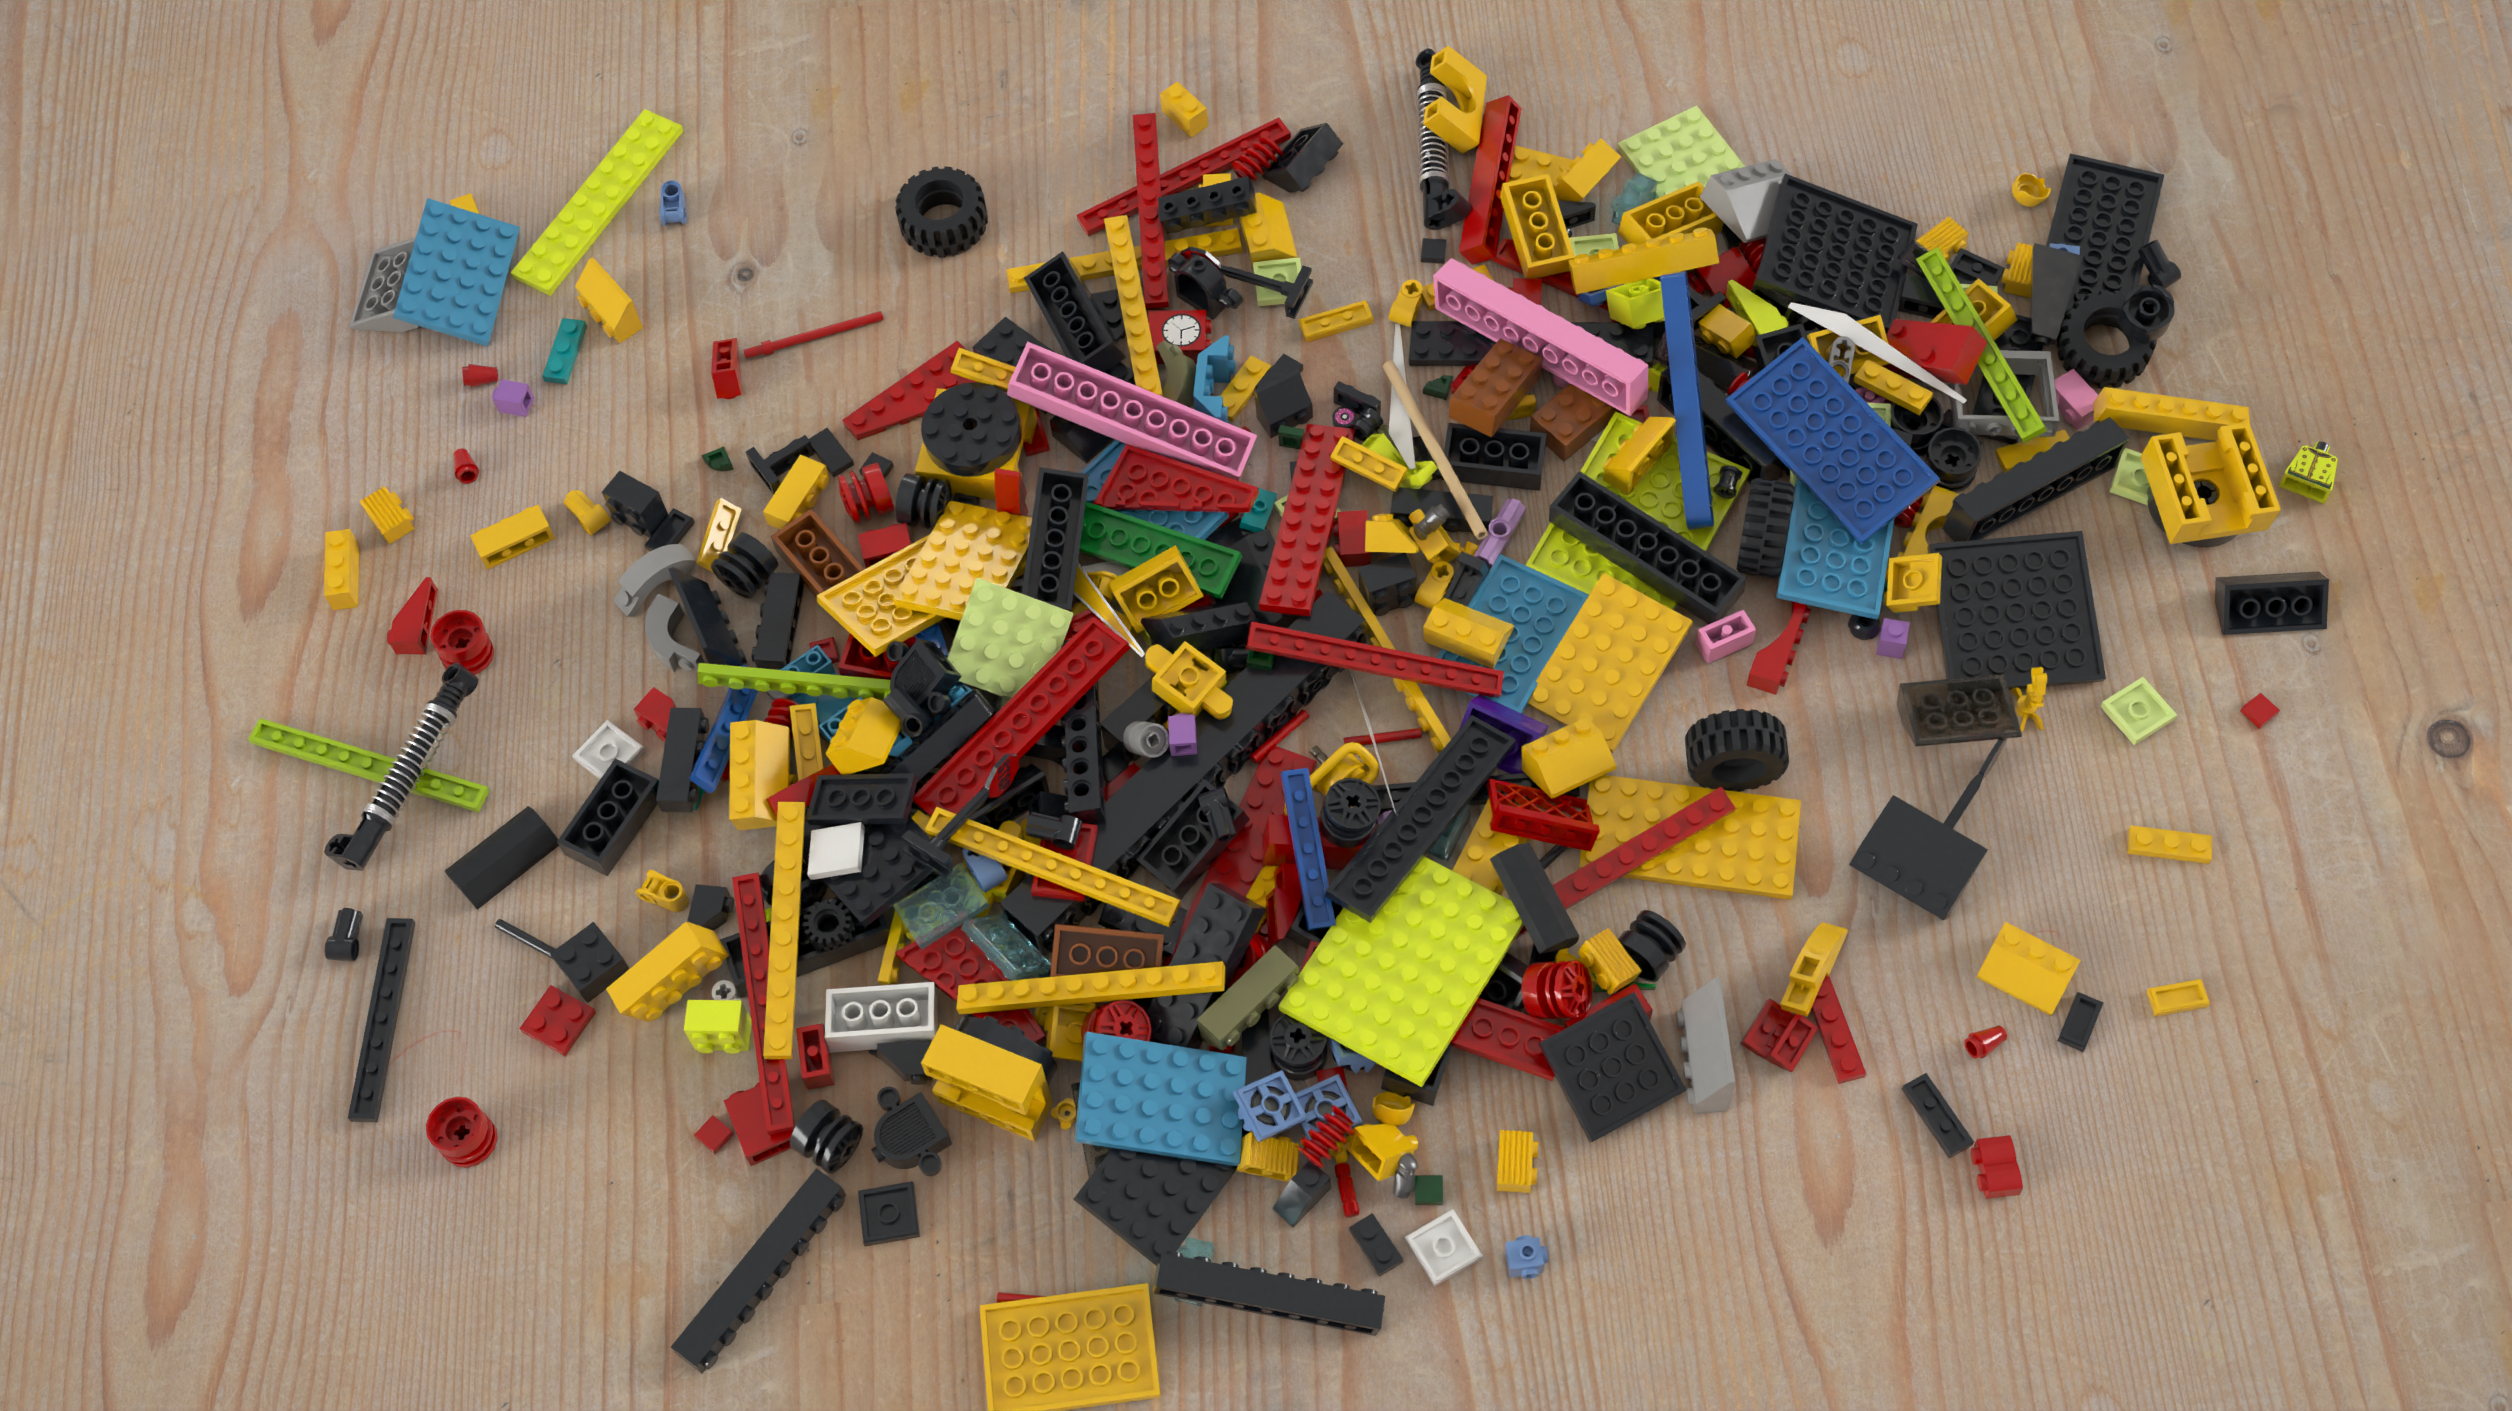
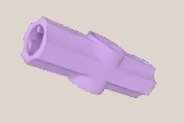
M1514 498L1506 500L1496 519L1490 522L1488 535L1483 539L1474 554V557L1485 561L1488 569H1491L1499 554L1509 546L1511 536L1526 512V507L1521 501Z

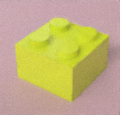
M1649 278L1606 290L1611 319L1625 324L1632 329L1644 328L1650 322L1665 321L1660 281Z
M741 1000L687 1001L684 1032L695 1050L701 1053L724 1050L730 1054L749 1051L752 1022Z

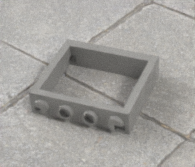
M2000 350L2014 374L2039 375L2044 417H2039L2047 430L2039 436L2055 437L2060 419L2051 352ZM1977 364L1973 373L1983 374ZM1948 383L1952 390L1961 395L1960 384ZM1950 396L1953 427L1966 429L1974 435L2019 436L2008 416L1963 415L1962 402Z

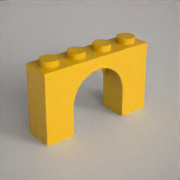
M1448 45L1432 56L1430 74L1453 92L1459 103L1460 110L1445 98L1440 97L1425 107L1423 125L1464 154L1468 150L1474 149L1480 141L1487 75Z
M1936 485L1930 494L1925 493L1923 502L1920 505L1924 509L1922 513L1917 512L1913 520L1912 526L1915 527L1913 533L1908 531L1903 546L1907 548L1905 552L1900 551L1897 557L1928 554V544L1925 535L1934 529L1943 528L1947 519L1946 515L1952 508V501L1959 494Z

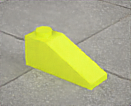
M1734 280L1728 281L1726 297L1736 314L1752 324L1756 336L1788 327L1786 318L1780 315L1776 307Z

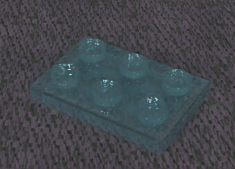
M962 863L953 867L951 874L946 879L939 876L893 905L921 950L990 907Z
M1003 913L965 920L961 929L986 954V957L994 962L1003 975L1011 981L1049 972L1051 963Z

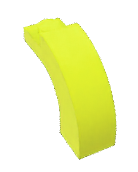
M1384 433L1370 435L1362 444V446L1408 469L1399 487L1420 489L1432 479V474L1438 469L1433 461L1415 462L1416 468L1409 469L1400 452L1391 444Z

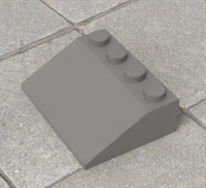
M1776 159L1710 176L1700 198L1744 243L1766 238L1781 180L1785 173L1791 174Z
M416 237L373 251L349 325L351 329L405 332L419 328L418 325L393 318Z
M1719 977L1712 979L1685 998L1681 1003L1680 1011H1676L1677 1027H1682L1683 1036H1680L1679 1039L1681 1053H1686L1687 1062H1683L1684 1078H1689L1690 1088H1687L1688 1105H1693L1694 1114L1726 1112L1735 1085L1722 987Z

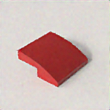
M1733 247L1718 255V264L1695 268L1705 290H1709L1712 296L1720 291L1726 297L1727 285L1730 280H1734L1751 291L1756 277L1737 247ZM1726 297L1723 307L1729 308L1732 305Z
M1769 998L1764 1003L1740 1044L1770 1063L1792 1072L1819 1027L1800 1014H1792L1781 1009V1005Z

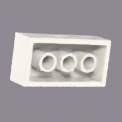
M925 982L826 989L825 1040L830 1053L875 1050L879 1043L932 1042L938 1030L939 997L935 983Z

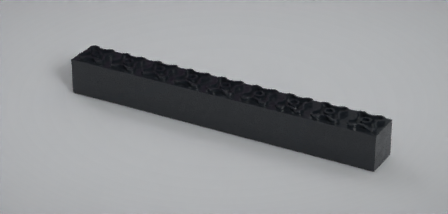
M1328 590L1313 603L1310 616H1300L1287 628L1366 644L1365 619ZM1279 655L1275 656L1272 671L1246 667L1222 690L1233 699L1231 714L1227 718L1219 720L1203 709L1195 718L1197 736L1196 755L1171 756L1169 745L1161 756L1152 757L1105 802L1106 822L1093 824L1097 825L1098 832L1091 866L1128 880L1140 866L1136 860L1139 854L1204 779L1216 789L1224 786L1226 780L1232 774L1235 775L1242 769L1254 751L1289 722L1303 705L1307 706L1320 690L1329 685L1332 677L1337 672H1342L1345 668ZM1030 874L1000 905L1006 925L1044 957L1049 952H1053L1055 924L1079 926L1086 916H1091L1097 910L1102 901L1087 895L1085 901L1032 896L1031 889L1034 875Z

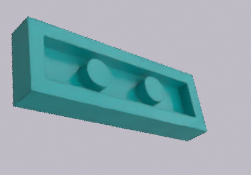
M562 318L542 375L544 382L568 384L587 328L585 321Z

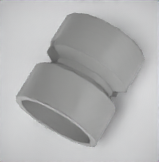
M1135 721L1126 727L1123 741L1128 751L1133 754L1158 757L1167 750L1169 735L1167 730L1159 724Z

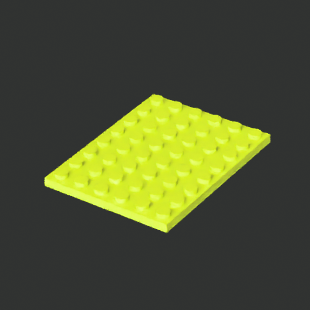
M1615 411L1580 472L1707 552L1745 484L1750 470L1707 451L1714 527L1688 530L1685 518L1677 438L1673 437L1672 445L1649 472L1645 474L1629 495L1623 494L1620 490L1603 480V466L1609 457H1615L1622 442L1625 439L1629 441L1633 436L1634 429L1640 423ZM1722 466H1734L1742 472L1741 479L1736 484V496L1731 499L1722 498L1714 492V487L1720 480L1721 475L1719 471ZM1551 522L1525 565L1589 595L1601 575L1605 573L1672 610L1677 605V603Z
M1424 857L1371 923L1346 908L1342 909L1335 920L1336 925L1330 927L1298 975L1299 981L1288 990L1280 1002L1279 1011L1422 1087L1524 926V923L1511 900Z

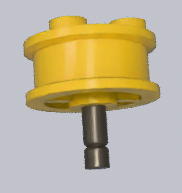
M1317 745L1309 752L1321 765L1329 758ZM1349 753L1312 790L1321 792L1326 796L1329 788L1339 780L1345 778L1362 780L1367 775L1369 767L1365 762H1360L1356 758V753Z

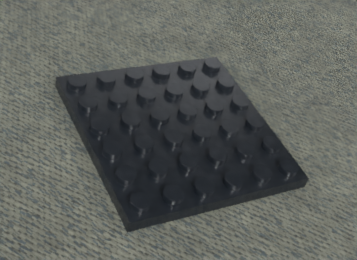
M1785 173L1780 183L1754 285L1816 308L1844 313L1855 321L1881 315L1885 333L1887 334L1893 320L1897 316L1908 269L1897 257L1912 239H1915L1918 224Z
M2083 531L1928 545V554L1939 553L1942 556L1940 604L1936 605L1949 695L2010 690L2014 687L2020 689L2027 688V684H2032L2031 670L2036 667H2043V673L2047 674L2046 686L2103 682L2106 679Z

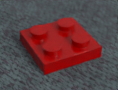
M550 985L519 1029L522 1033L566 1056L596 1014V1011L589 1005Z

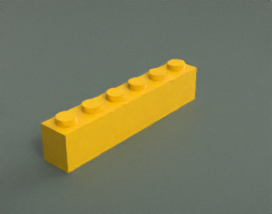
M1697 228L1693 230V233H1674L1666 239L1652 238L1639 245L1634 243L1625 244L1621 249H1602L1598 251V254L1589 256L1588 254H1579L1574 259L1568 260L1572 285L1577 295L1718 264L1719 258L1713 231L1707 228Z
M2104 387L2093 402L2094 423L2096 421L2102 422L2111 417L2120 428L2163 434L2181 432L2182 436L2214 441L2219 437L2217 431L2221 426L2250 423L2249 407L2123 389Z

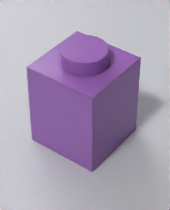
M501 379L498 387L493 391L492 398L499 412L526 417L534 396L528 384Z
M1884 618L1879 633L1876 655L1902 659L1907 644L1910 622Z
M1179 713L1175 716H1168L1171 756L1196 755L1195 715Z

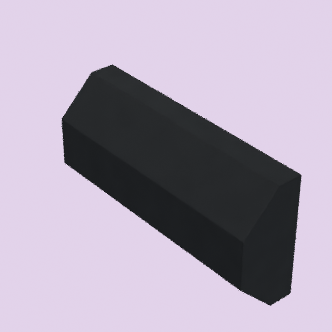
M527 806L447 868L445 873L478 910L559 846L557 843L558 838L534 809Z
M1530 843L1517 844L1490 859L1539 954L1570 948L1578 942L1580 936Z

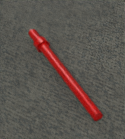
M879 311L776 341H763L761 345L747 348L743 351L746 359L762 354L767 356L774 354V351L872 324L884 319L882 312Z

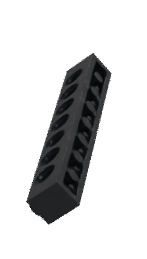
M1064 640L1063 644L1061 645V648H1062L1069 640ZM1098 681L1061 717L1062 729L1065 730V736L1061 737L1064 752L1066 751V757L1062 759L1064 772L1067 773V779L1063 780L1065 794L1068 795V801L1064 802L1066 815L1078 818L1084 824L1106 822Z

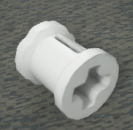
M719 981L712 988L714 1000H741L734 984L730 981Z

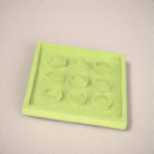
M1694 106L1631 136L1617 145L1618 151L1655 199L1698 181L1705 187L1711 175L1745 167L1698 106Z
M976 578L947 659L962 676L959 679L960 682L1011 699L1061 649L1074 613Z

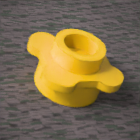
M1066 1098L1051 1110V1116L1060 1122L1062 1129L1068 1130L1077 1121L1078 1108L1072 1098ZM1070 1112V1115L1066 1116L1065 1113Z

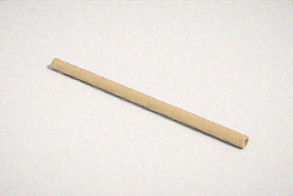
M1393 361L1385 362L1383 369L1475 537L1478 540L1484 539L1488 535L1485 526Z

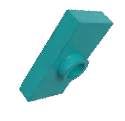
M1258 488L1260 493L1250 512L1243 514L1239 528L1255 533L1265 530L1277 498V493Z

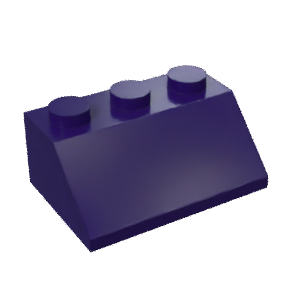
M1477 695L1469 702L1460 725L1461 728L1470 716L1473 715L1515 738V746L1497 767L1510 774L1524 773L1522 771V746L1544 737L1549 727L1482 695Z

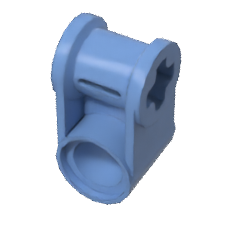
M675 180L666 181L660 189L661 205L659 211L662 226L676 222L687 224L686 198L682 187Z
M963 848L962 853L965 858L966 867L984 893L1008 879L998 861Z

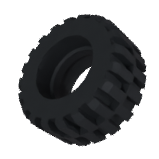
M938 166L932 167V170L929 171L924 169L919 172L918 176L913 175L909 178L908 184H903L896 198L897 205L895 209L902 236L909 246H913V249L919 253L924 251V254L933 257V255H938L939 258H944L949 254L956 256L962 250L964 252L969 250L971 244L975 245L986 230L988 215L982 188L970 174L965 175V171L960 169L955 171L952 167L944 166V169H939ZM950 204L960 208L957 213L945 219L934 220L924 217L928 210L938 205Z
M2101 290L2096 296L2092 292L2085 295L2084 300L2078 299L2073 304V307L2067 311L2058 333L2056 347L2059 350L2057 354L2059 360H2065L2063 364L2064 369L2067 372L2074 369L2090 387L2093 384H2097L2099 389H2103L2108 385H2112V388H2118L2122 386L2123 381L2125 384L2131 383L2136 376H2140L2143 373L2157 344V339L2143 344L2124 333L2118 323V318L2126 297L2122 296L2120 291L2108 294V290ZM2099 324L2113 326L2126 336L2129 349L2117 355L2099 353L2087 343L2084 331L2091 326Z
M1756 478L1751 481L1736 567L1740 573L1773 579L1780 576L1795 486L1791 483Z
M1736 709V711L1725 710L1719 714L1713 713L1705 719H1699L1696 724L1689 728L1685 735L1688 773L1696 783L1704 788L1718 789L1722 787L1723 790H1737V792L1744 791L1745 789L1753 790L1762 785H1769L1773 780H1778L1788 768L1789 753L1785 726L1777 717L1765 711L1761 713L1754 709L1750 711Z

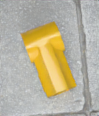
M580 489L570 491L563 501L565 507L578 519L583 529L591 536L611 521L607 512L599 504L595 505Z

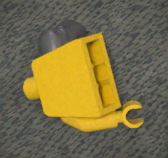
M1442 504L1435 507L1432 506L1426 515L1421 509L1412 512L1409 515V519L1413 523V526L1409 529L1410 534L1428 561L1433 564L1441 561L1449 563L1459 556L1462 551L1474 556L1479 545L1467 541L1465 548H1463L1460 543L1453 542L1441 526L1446 521V518L1450 516Z
M1363 1124L1354 1127L1353 1131L1355 1134L1353 1136L1348 1135L1345 1138L1347 1141L1345 1144L1336 1142L1339 1148L1338 1152L1330 1149L1331 1155L1335 1157L1337 1164L1345 1163L1348 1160V1150L1378 1181L1395 1175L1393 1193L1399 1198H1408L1415 1188L1414 1173L1418 1169V1162L1413 1153L1418 1149V1140L1414 1135L1405 1136L1394 1125Z

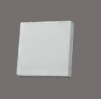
M606 720L572 757L577 763L601 779L615 758L632 766L646 750L641 744L609 720Z
M862 822L811 831L808 877L811 880L861 872L865 829Z
M1453 1209L1405 1237V1241L1434 1287L1483 1259V1255Z

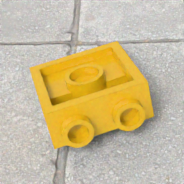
M1939 553L1889 558V567L1886 570L1885 576L1888 582L1887 591L1884 593L1885 605L1893 613L1918 611V606L1939 605L1942 556Z
M1096 1003L1046 1007L1044 1031H1048L1046 1048L1053 1052V1058L1082 1062V1022L1088 1012L1096 1008Z

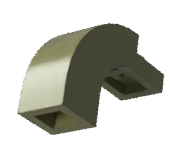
M1163 340L1157 345V349L1167 369V381L1162 390L1163 397L1190 408L1194 401L1196 365L1193 359L1183 355L1182 350L1176 344L1172 345Z

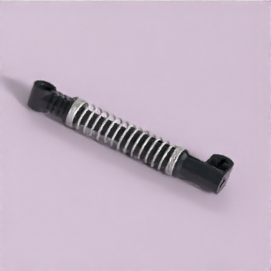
M1428 48L1419 53L1415 62L1416 66L1420 69V85L1417 91L1419 186L1423 193L1424 226L1431 230H1439L1465 219L1471 211V204L1458 191L1449 189L1448 143L1429 128L1422 125L1425 107L1440 97L1447 100L1446 86L1430 74L1432 56L1436 53Z
M458 662L453 663L443 673V685L436 694V697L428 701L423 709L424 713H421L422 718L425 720H417L418 725L421 727L413 726V730L417 734H408L413 741L404 740V743L409 748L400 747V750L405 755L396 754L398 760L392 761L394 767L388 768L390 773L389 775H384L385 782H380L381 789H375L377 795L371 796L373 802L367 803L366 808H364L361 814L362 821L354 834H337L327 843L324 850L325 855L343 868L357 871L364 870L385 832L390 831L395 825V818L400 816L398 811H402L404 809L403 804L408 802L407 797L412 796L411 790L416 789L415 783L420 782L419 776L424 775L423 769L428 768L427 762L432 761V755L437 753L436 748H440V742L444 741V735L449 732L448 728L452 727L456 721L457 708L460 707L461 702L464 700L463 697H467L476 689L479 681L478 677ZM442 728L446 729L445 733L441 732ZM438 735L442 736L441 740L437 739ZM434 741L438 743L437 747L433 746ZM430 748L434 750V753H429ZM426 755H429L430 760L424 759ZM425 762L426 767H421V763Z

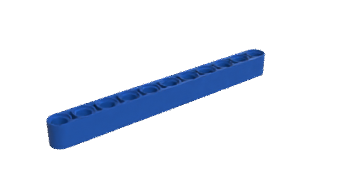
M1686 271L1661 275L1660 280L1685 518L1688 530L1714 527V516L1689 284Z

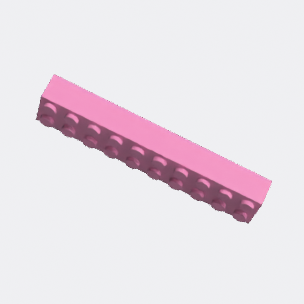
M1452 258L1433 275L1435 307L1437 310L1495 342L1501 338L1543 357L1542 368L1629 416L1648 398V364L1641 359H1636L1625 353L1622 349L1605 342L1602 338L1590 334L1582 327L1566 321L1563 317L1555 315L1543 306L1531 302L1523 295L1507 289L1503 284L1496 283L1484 274L1478 273L1464 263H1460Z
M1028 341L1008 385L1007 395L1123 443L1237 481L1240 480L1257 435Z

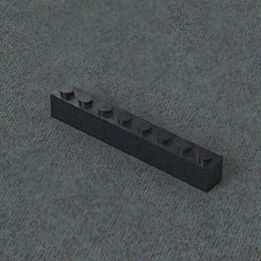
M817 1168L672 1344L671 1348L676 1355L701 1374L706 1369L714 1366L718 1360V1354L724 1346H729L734 1341L737 1330L743 1323L746 1324L751 1320L758 1304L761 1301H765L771 1295L774 1284L779 1278L782 1279L789 1273L791 1263L795 1258L806 1252L809 1247V1241L815 1234L822 1232L827 1224V1219L833 1211L837 1212L843 1206L846 1194L842 1186Z
M1167 1251L1166 1254L1161 1253L1157 1262L1152 1294L1376 1336L1381 1330L1385 1296L1379 1295L1373 1289L1365 1288L1358 1291L1350 1289L1349 1285L1335 1283L1332 1286L1322 1284V1280L1316 1278L1301 1280L1296 1279L1290 1273L1270 1274L1267 1273V1270L1259 1267H1251L1250 1270L1243 1269L1233 1262L1217 1264L1212 1263L1211 1259L1201 1256L1191 1259L1183 1257L1182 1253L1176 1251Z

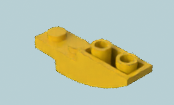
M1824 922L1817 926L1802 948L1789 974L1790 983L1780 1003L1781 1009L1808 1017L1825 976L1829 977L1848 929Z

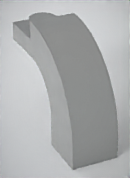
M681 544L666 545L652 550L632 564L621 576L618 582L622 587L613 601L627 617H634L649 593L661 583L672 579L669 568L674 567L689 574L695 566L697 559Z
M657 594L648 609L645 619L646 636L655 656L666 668L675 672L678 666L687 671L694 670L698 672V664L705 663L701 653L680 645L673 640L674 631L684 617L680 604Z

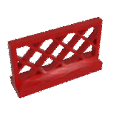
M1494 779L1488 780L1487 789L1493 816L1490 822L1491 831L1591 852L1600 829L1599 825L1593 824L1587 799L1564 794L1551 799L1540 789ZM1497 790L1503 791V792H1505L1507 795L1504 796L1503 794H1501V793H1500L1499 791H1497ZM1523 796H1528V797H1529L1530 799H1532V800H1531V801H1528V800H1527L1525 797H1523ZM1514 799V800H1515L1516 802H1518L1521 806L1518 807V806H1517L1516 804H1514L1511 800ZM1548 801L1555 803L1556 806H1553ZM1536 805L1541 806L1546 811L1543 812L1538 807H1536ZM1572 806L1579 807L1582 811L1579 812ZM1561 810H1564L1566 813H1568L1570 817H1567L1565 814H1563Z

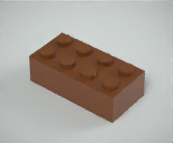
M1500 338L1451 396L1449 418L1492 437L1540 379L1543 357Z
M1570 383L1531 415L1530 431L1547 433L1546 446L1565 462L1606 428L1615 411L1623 414V412Z
M812 509L771 535L776 552L794 573L801 575L803 583L816 598L818 594L865 570Z
M1055 924L1050 977L1161 967L1164 934Z

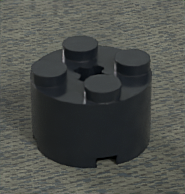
M2139 285L2127 294L2119 313L2118 323L2124 333L2130 338L2143 344L2160 338L2167 331L2175 312L2174 299L2165 288L2159 285Z

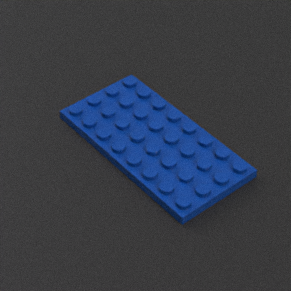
M1803 337L1726 399V403L1861 545L1940 481V478Z

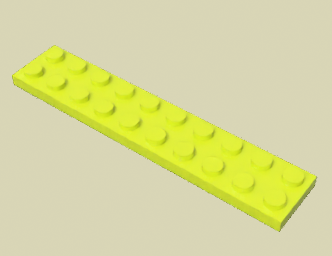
M644 109L511 271L513 279L551 296L683 133L682 125Z

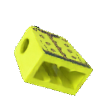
M2316 442L2313 448L2302 446L2286 469L2278 486L2325 504L2333 488L2338 459L2336 456L2328 454L2330 446L2325 442Z

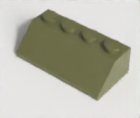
M1274 945L1197 1019L1201 1039L1222 1051L1228 1045H1234L1239 1040L1240 1033L1247 1026L1252 1027L1260 1018V1014L1266 1008H1272L1278 1002L1280 995L1286 989H1291L1299 981L1298 965Z

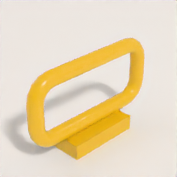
M1354 742L1346 743L1339 747L1310 775L1311 787L1313 788L1349 753H1356L1368 765L1369 771L1362 780L1370 785L1378 777L1379 764L1375 757L1361 744ZM1285 803V805H1284V812H1285V815H1288V814H1287V809H1286V803Z

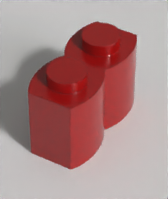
M2011 1136L1977 1139L1970 1153L1973 1165H1977L1980 1174H1977L1979 1191L1984 1192L1986 1199L2020 1195L2023 1190V1183Z

